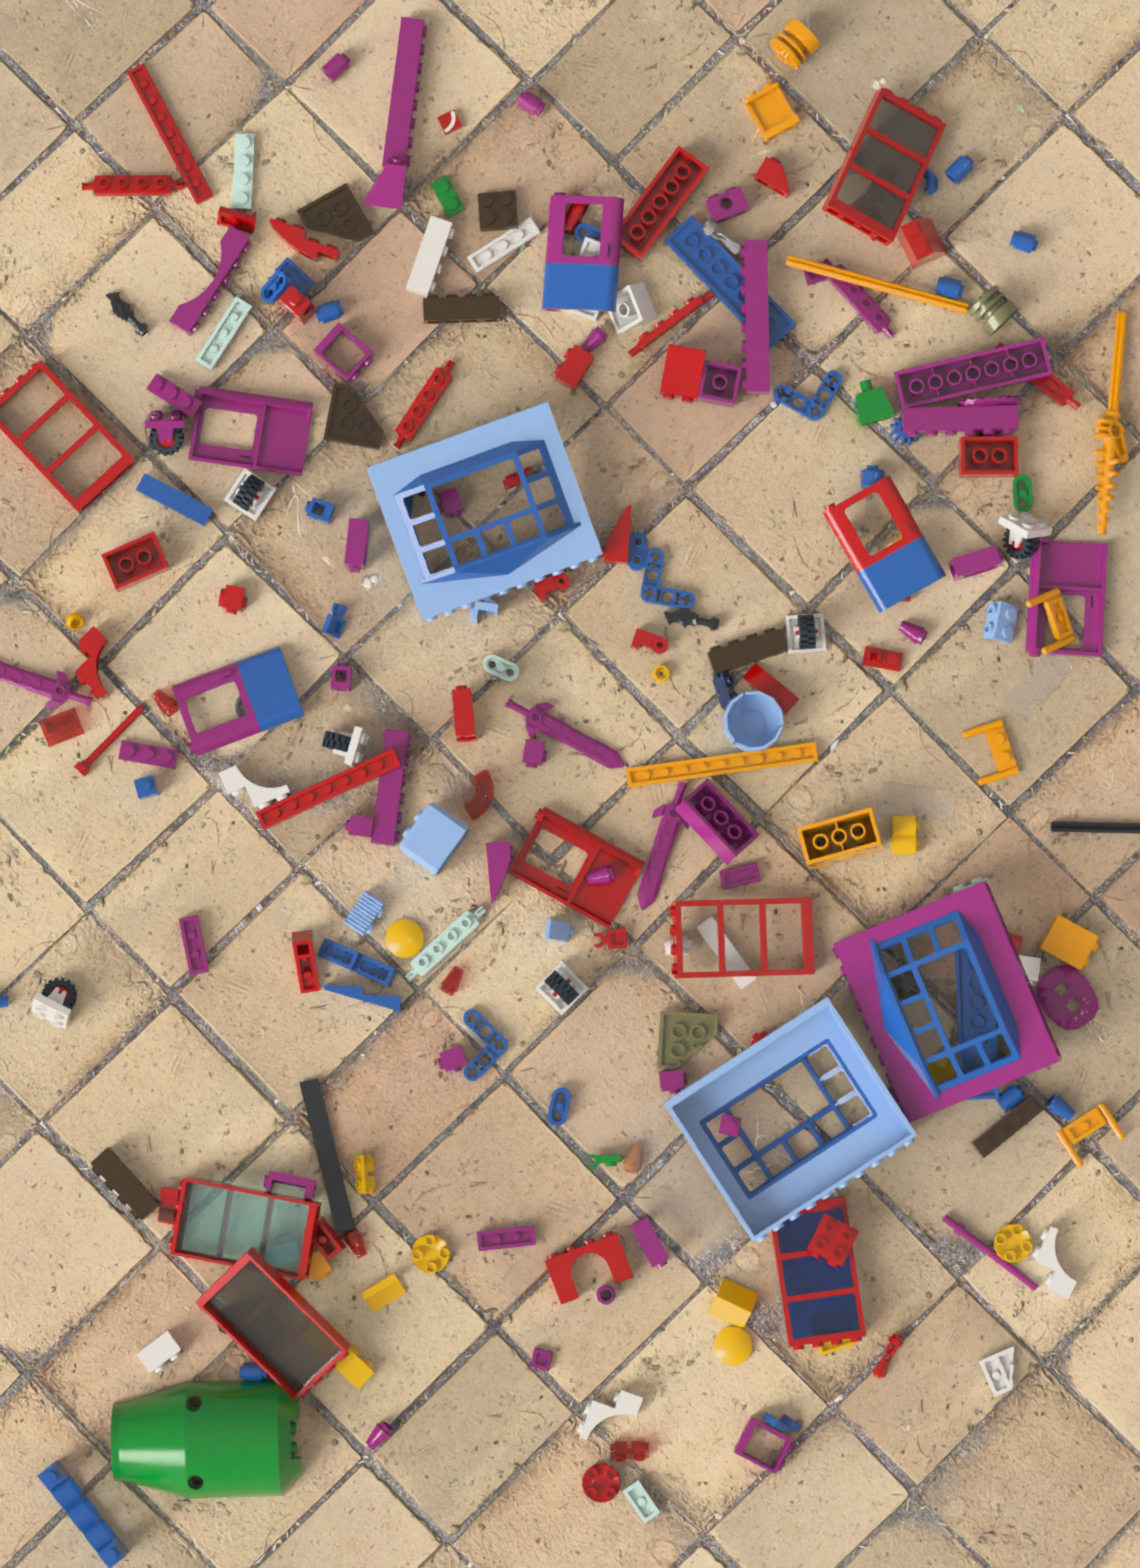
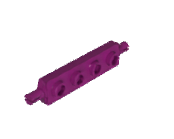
M828 258L822 262L823 264L834 266ZM842 264L834 266L847 270ZM826 276L875 333L883 331L889 340L895 335L888 326L891 318L862 286Z

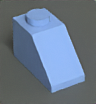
M547 919L545 940L568 943V938L572 939L574 927H570L569 922Z

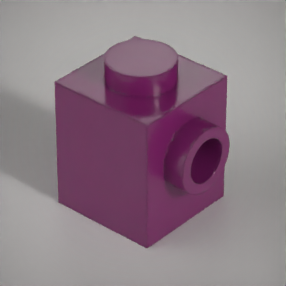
M456 487L438 493L440 502L437 504L441 514L445 513L446 517L450 516L451 518L462 515L461 512L464 511V507Z
M526 739L522 763L526 764V767L537 769V766H541L542 762H546L547 751L544 750L545 742Z
M350 815V820L346 819L345 831H348L349 836L371 838L374 818Z
M461 1045L440 1053V1058L437 1059L440 1069L445 1068V1071H450L451 1074L462 1070L461 1066L468 1064Z
M682 1070L659 1072L661 1092L669 1091L670 1094H677L681 1089H685L684 1085L688 1084L687 1074L683 1073Z

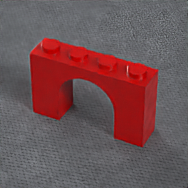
M467 685L455 686L456 689L452 690L457 743L476 741L471 688H467Z
M612 1231L601 1235L602 1239L595 1241L594 1238L584 1241V1245L577 1248L576 1245L565 1248L566 1252L559 1255L558 1252L547 1255L548 1259L545 1260V1264L561 1305L579 1298L571 1277V1269L575 1260L583 1254L594 1253L603 1257L608 1263L615 1284L633 1277L617 1233L613 1234Z

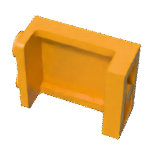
M770 82L762 87V91L758 93L754 91L746 96L747 99L744 101L746 109L766 143L800 124L799 117L793 113L779 88L778 82L774 84Z
M1058 914L1055 916L1038 949L1081 971L1082 968L1086 969L1090 962L1089 954L1091 951L1095 952L1100 942L1097 941L1099 936Z

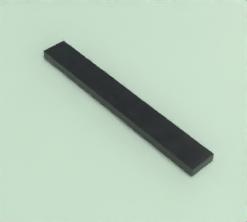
M319 1079L300 1082L336 1233L354 1229L355 1224Z

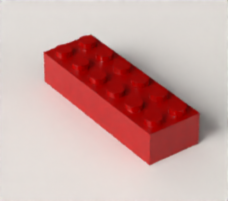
M678 146L623 219L621 249L641 263L709 173V167Z

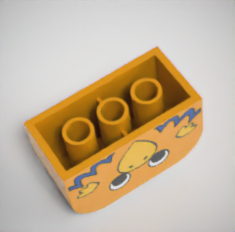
M871 807L797 828L809 869L832 866L871 855L883 849Z

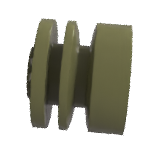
M997 285L985 291L973 303L972 308L967 313L970 317L977 312L980 313L974 321L978 322L984 318L986 321L982 329L989 336L997 332L1019 309L1011 300L1003 304L1000 302L1005 295L1004 292L1000 293L997 297L994 296L1000 289Z

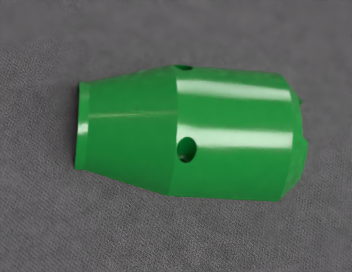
M262 1379V1381L253 1382L214 1380L187 1381L123 1403H114L111 1416V1460L114 1480L125 1481L189 1499L283 1496L302 1476L301 1456H294L297 1453V1441H293V1435L297 1433V1424L293 1420H299L301 1417L300 1397L294 1401L273 1379ZM193 1396L200 1397L202 1402L200 1406L192 1404ZM194 1475L201 1477L203 1483L200 1485L195 1484L193 1481Z

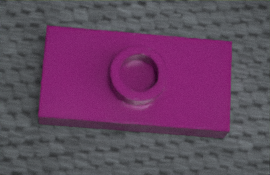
M757 862L719 871L723 890L761 881Z

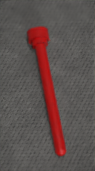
M138 705L85 761H78L74 765L84 777L90 772V766L144 711V706Z

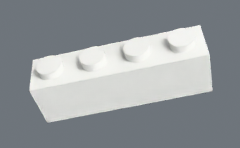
M434 216L430 217L406 286L408 291L425 297L430 293H434L437 284L434 282L435 277L440 275L443 267L440 262L442 257L446 258L449 247L446 246L448 239L452 240L455 229H453L452 222Z

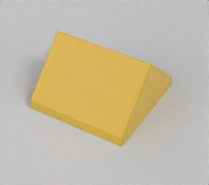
M723 1278L707 1313L743 1329L752 1313L759 1294Z

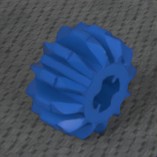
M900 414V420L896 417L893 419L895 424H890V428L894 431L890 432V436L896 435L893 440L894 442L900 439L901 446L904 445L905 441L910 446L912 444L911 439L914 442L918 441L917 437H907V434H902V414Z

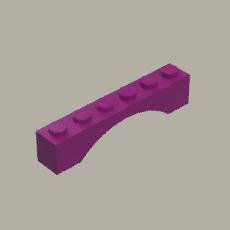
M230 225L220 241L221 260L213 281L198 297L178 306L169 320L172 326L191 336L192 332L194 334L197 332L201 325L199 321L202 317L205 318L211 309L209 307L210 304L219 298L221 294L219 290L223 285L226 286L231 279L230 273L233 269L236 270L239 267L241 256L243 253L246 254L251 248L252 244H250L251 239L249 236Z

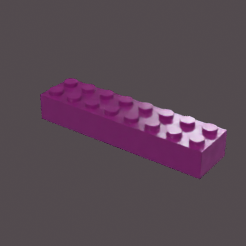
M1044 337L894 372L902 409L918 408L1052 376Z

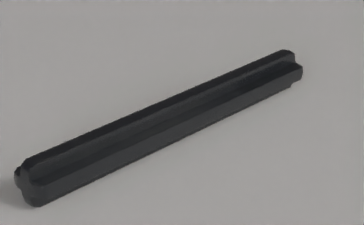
M1052 821L1050 825L1052 832L1140 834V823Z

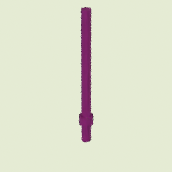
M947 1214L943 1217L942 1221L953 1228V1232L959 1236L962 1235L1033 1291L1039 1286L1011 1263L1001 1259L993 1249L965 1229V1225L961 1222L957 1223Z

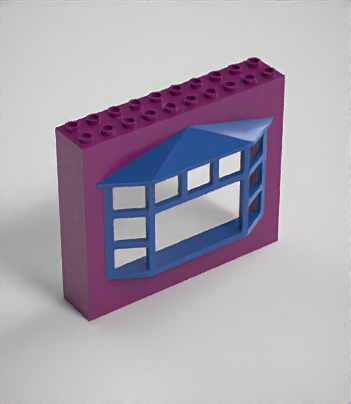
M987 880L834 943V955L836 959L840 958L842 966H840L842 974L849 979L848 988L852 995L855 994L857 998L855 1002L859 1013L862 1012L865 1017L863 1024L866 1030H870L872 1034L870 1038L874 1048H878L880 1053L878 1055L881 1066L885 1065L887 1073L885 1075L889 1084H893L895 1100L897 1102L900 1101L902 1105L901 1111L909 1123L1062 1060V1056ZM955 920L962 942L942 950L935 933V928ZM929 932L935 953L915 961L908 944V939ZM902 943L908 964L888 972L881 951ZM965 947L999 1028L951 1047L919 973L918 966ZM912 970L921 992L900 1001L891 977ZM924 999L933 1021L913 1030L903 1006ZM936 1028L945 1051L924 1058L915 1035ZM1002 1034L1011 1054L990 1062L981 1042ZM975 1045L984 1065L963 1073L954 1053ZM947 1056L957 1076L936 1084L927 1065Z

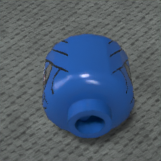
M867 465V469H863L860 472L861 488L866 489L885 478V471L878 469V465Z

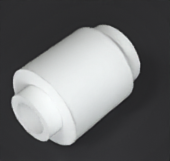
M682 936L683 956L689 955V951H692V941L688 940L687 936ZM670 937L669 940H664L665 955L674 957L670 952V946L673 944V937Z

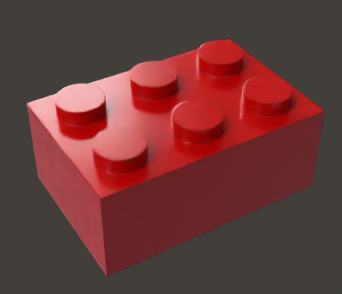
M1018 436L960 437L959 478H1015L1018 476Z
M154 532L101 554L118 592L171 570Z

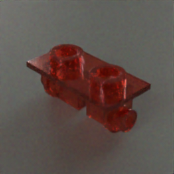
M645 1440L631 1441V1448H628L627 1441H615L614 1444H610V1451H614L610 1452V1460L616 1462H624L626 1459L644 1461L649 1458V1442H645Z

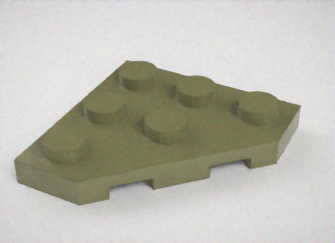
M661 1011L657 1069L677 1070L717 1034L718 1015Z

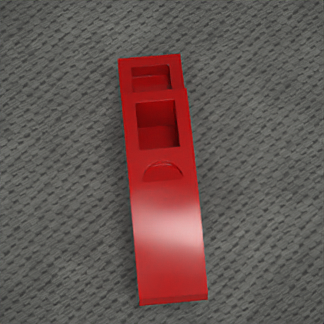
M278 217L276 219L270 218L269 223L275 233L299 254L316 262L320 255L338 262L340 251L337 250L336 246L319 244L320 241L312 237L306 239L307 232L301 225L294 224L292 226L286 224L287 221Z

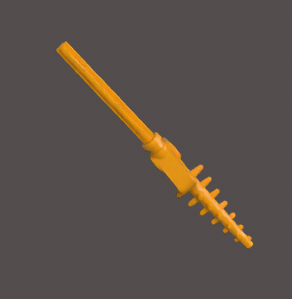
M1118 312L1116 318L1108 411L1104 412L1101 419L1095 420L1097 425L1095 431L1097 434H1094V438L1103 441V449L1094 450L1095 453L1102 455L1097 458L1098 461H1095V465L1101 467L1097 470L1098 473L1095 474V477L1101 479L1097 482L1101 486L1095 487L1096 490L1100 491L1097 493L1100 498H1096V502L1099 503L1097 505L1099 510L1096 511V514L1099 515L1097 517L1099 519V523H1097L1099 535L1107 533L1106 524L1109 522L1107 516L1108 512L1112 511V507H1109V501L1115 498V496L1111 495V488H1117V484L1112 482L1113 476H1120L1119 472L1114 471V464L1127 462L1129 458L1123 435L1124 429L1121 423H1119L1122 415L1119 412L1128 318V314L1125 312Z

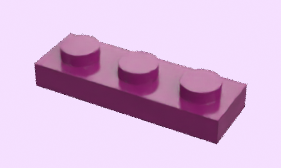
M158 373L146 388L149 392L191 418L202 404L199 399Z
M122 740L118 759L176 770L179 750Z
M198 915L179 918L190 975L209 972Z
M533 1225L477 1232L478 1250L486 1251L536 1245L535 1227Z

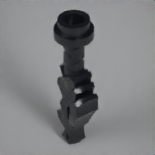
M120 292L106 294V297L111 301L113 313L118 318L121 317V320L129 321L136 328L135 333L143 337L149 331L148 325L137 320L134 316V311L130 309V303L121 300Z
M689 609L673 611V613L664 611V618L667 619L669 625L671 623H679L686 628L688 625L695 627L698 624L709 626L710 631H718L720 619H716V617L704 619L698 617L699 614L691 612Z

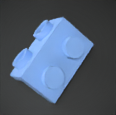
M488 599L485 602L475 601V606H471L470 619L473 620V624L477 625L479 614L498 616V604H495L494 600Z
M990 601L983 638L1012 644L1019 606L1003 601Z

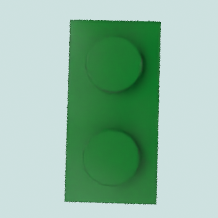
M448 175L431 183V187L448 219L465 210Z

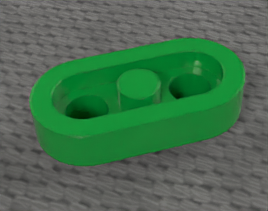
M1024 474L1018 475L1012 482L1013 507L1019 513L1028 512L1033 505L1032 481ZM1023 482L1025 484V487L1020 488L1018 486V483ZM1025 501L1026 506L1021 507L1019 502Z

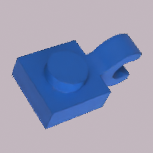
M334 602L331 609L332 614L327 615L321 631L340 639L346 623L342 618L347 611V607Z

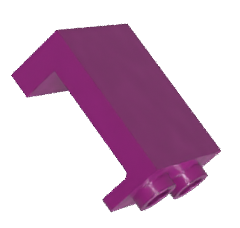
M270 1171L269 1175H265L263 1186L267 1192H272L273 1183L276 1182L305 1188L304 1199H314L317 1185L316 1180Z

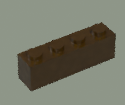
M486 293L484 296L465 294V297L448 294L446 297L438 298V295H427V298H423L424 324L500 322L499 296H495V293Z
M775 627L764 630L765 634L759 636L757 633L746 636V640L740 642L739 639L729 641L728 646L722 648L721 645L711 647L710 651L707 652V657L713 675L786 653L787 647L781 629L776 630Z
M1029 1094L1023 1101L972 1140L970 1144L982 1158H985L1041 1113L1044 1108L1032 1094Z
M107 1147L91 1162L93 1166L91 1168L98 1177L101 1175L106 1180L104 1184L110 1191L114 1189L118 1193L117 1199L124 1206L127 1204L132 1209L129 1212L136 1220L139 1218L144 1220L160 1206L156 1198L110 1147Z

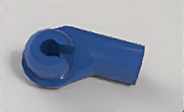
M926 168L923 177L927 180V186L924 188L926 194L932 195L938 189V179Z

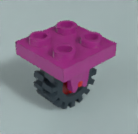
M156 410L151 411V414L147 415L145 429H151L149 444L150 446L152 445L154 451H157V454H164L163 456L170 454L171 456L182 447L184 442L182 428H184L187 421L186 414L180 410H172L170 413Z

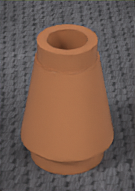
M636 1144L632 1145L623 1163L624 1171L638 1174L642 1168L644 1147Z

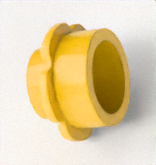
M78 612L69 614L65 619V625L69 629L78 630L83 626V617Z
M661 664L656 665L654 671H652L653 679H656L658 683L668 681L671 676L669 667Z

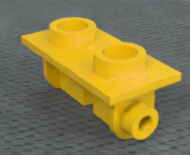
M372 1154L355 1155L354 1169L357 1174L355 1188L358 1194L374 1193V1189H376L375 1176H368V1172H374V1158H372Z

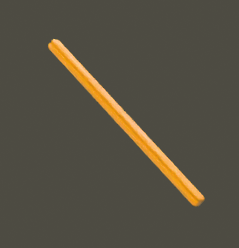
M788 255L786 259V265L964 314L969 309V303L793 255Z

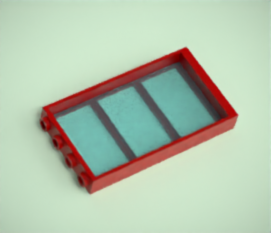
M190 1176L184 1177L180 1181L178 1189L181 1192L180 1199L177 1200L175 1206L177 1216L172 1223L174 1234L169 1241L170 1254L232 1266L248 1249L253 1247L281 1276L304 1281L309 1279L322 1202ZM253 1262L245 1268L262 1272Z

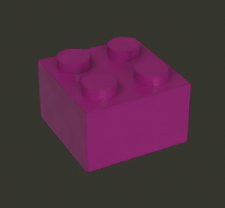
M705 360L697 401L734 408L742 367Z

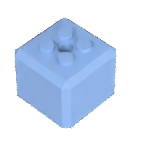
M433 803L428 804L424 811L420 810L414 818L415 824L412 827L408 826L403 833L404 839L400 846L403 854L437 877L465 839L470 829L439 805Z

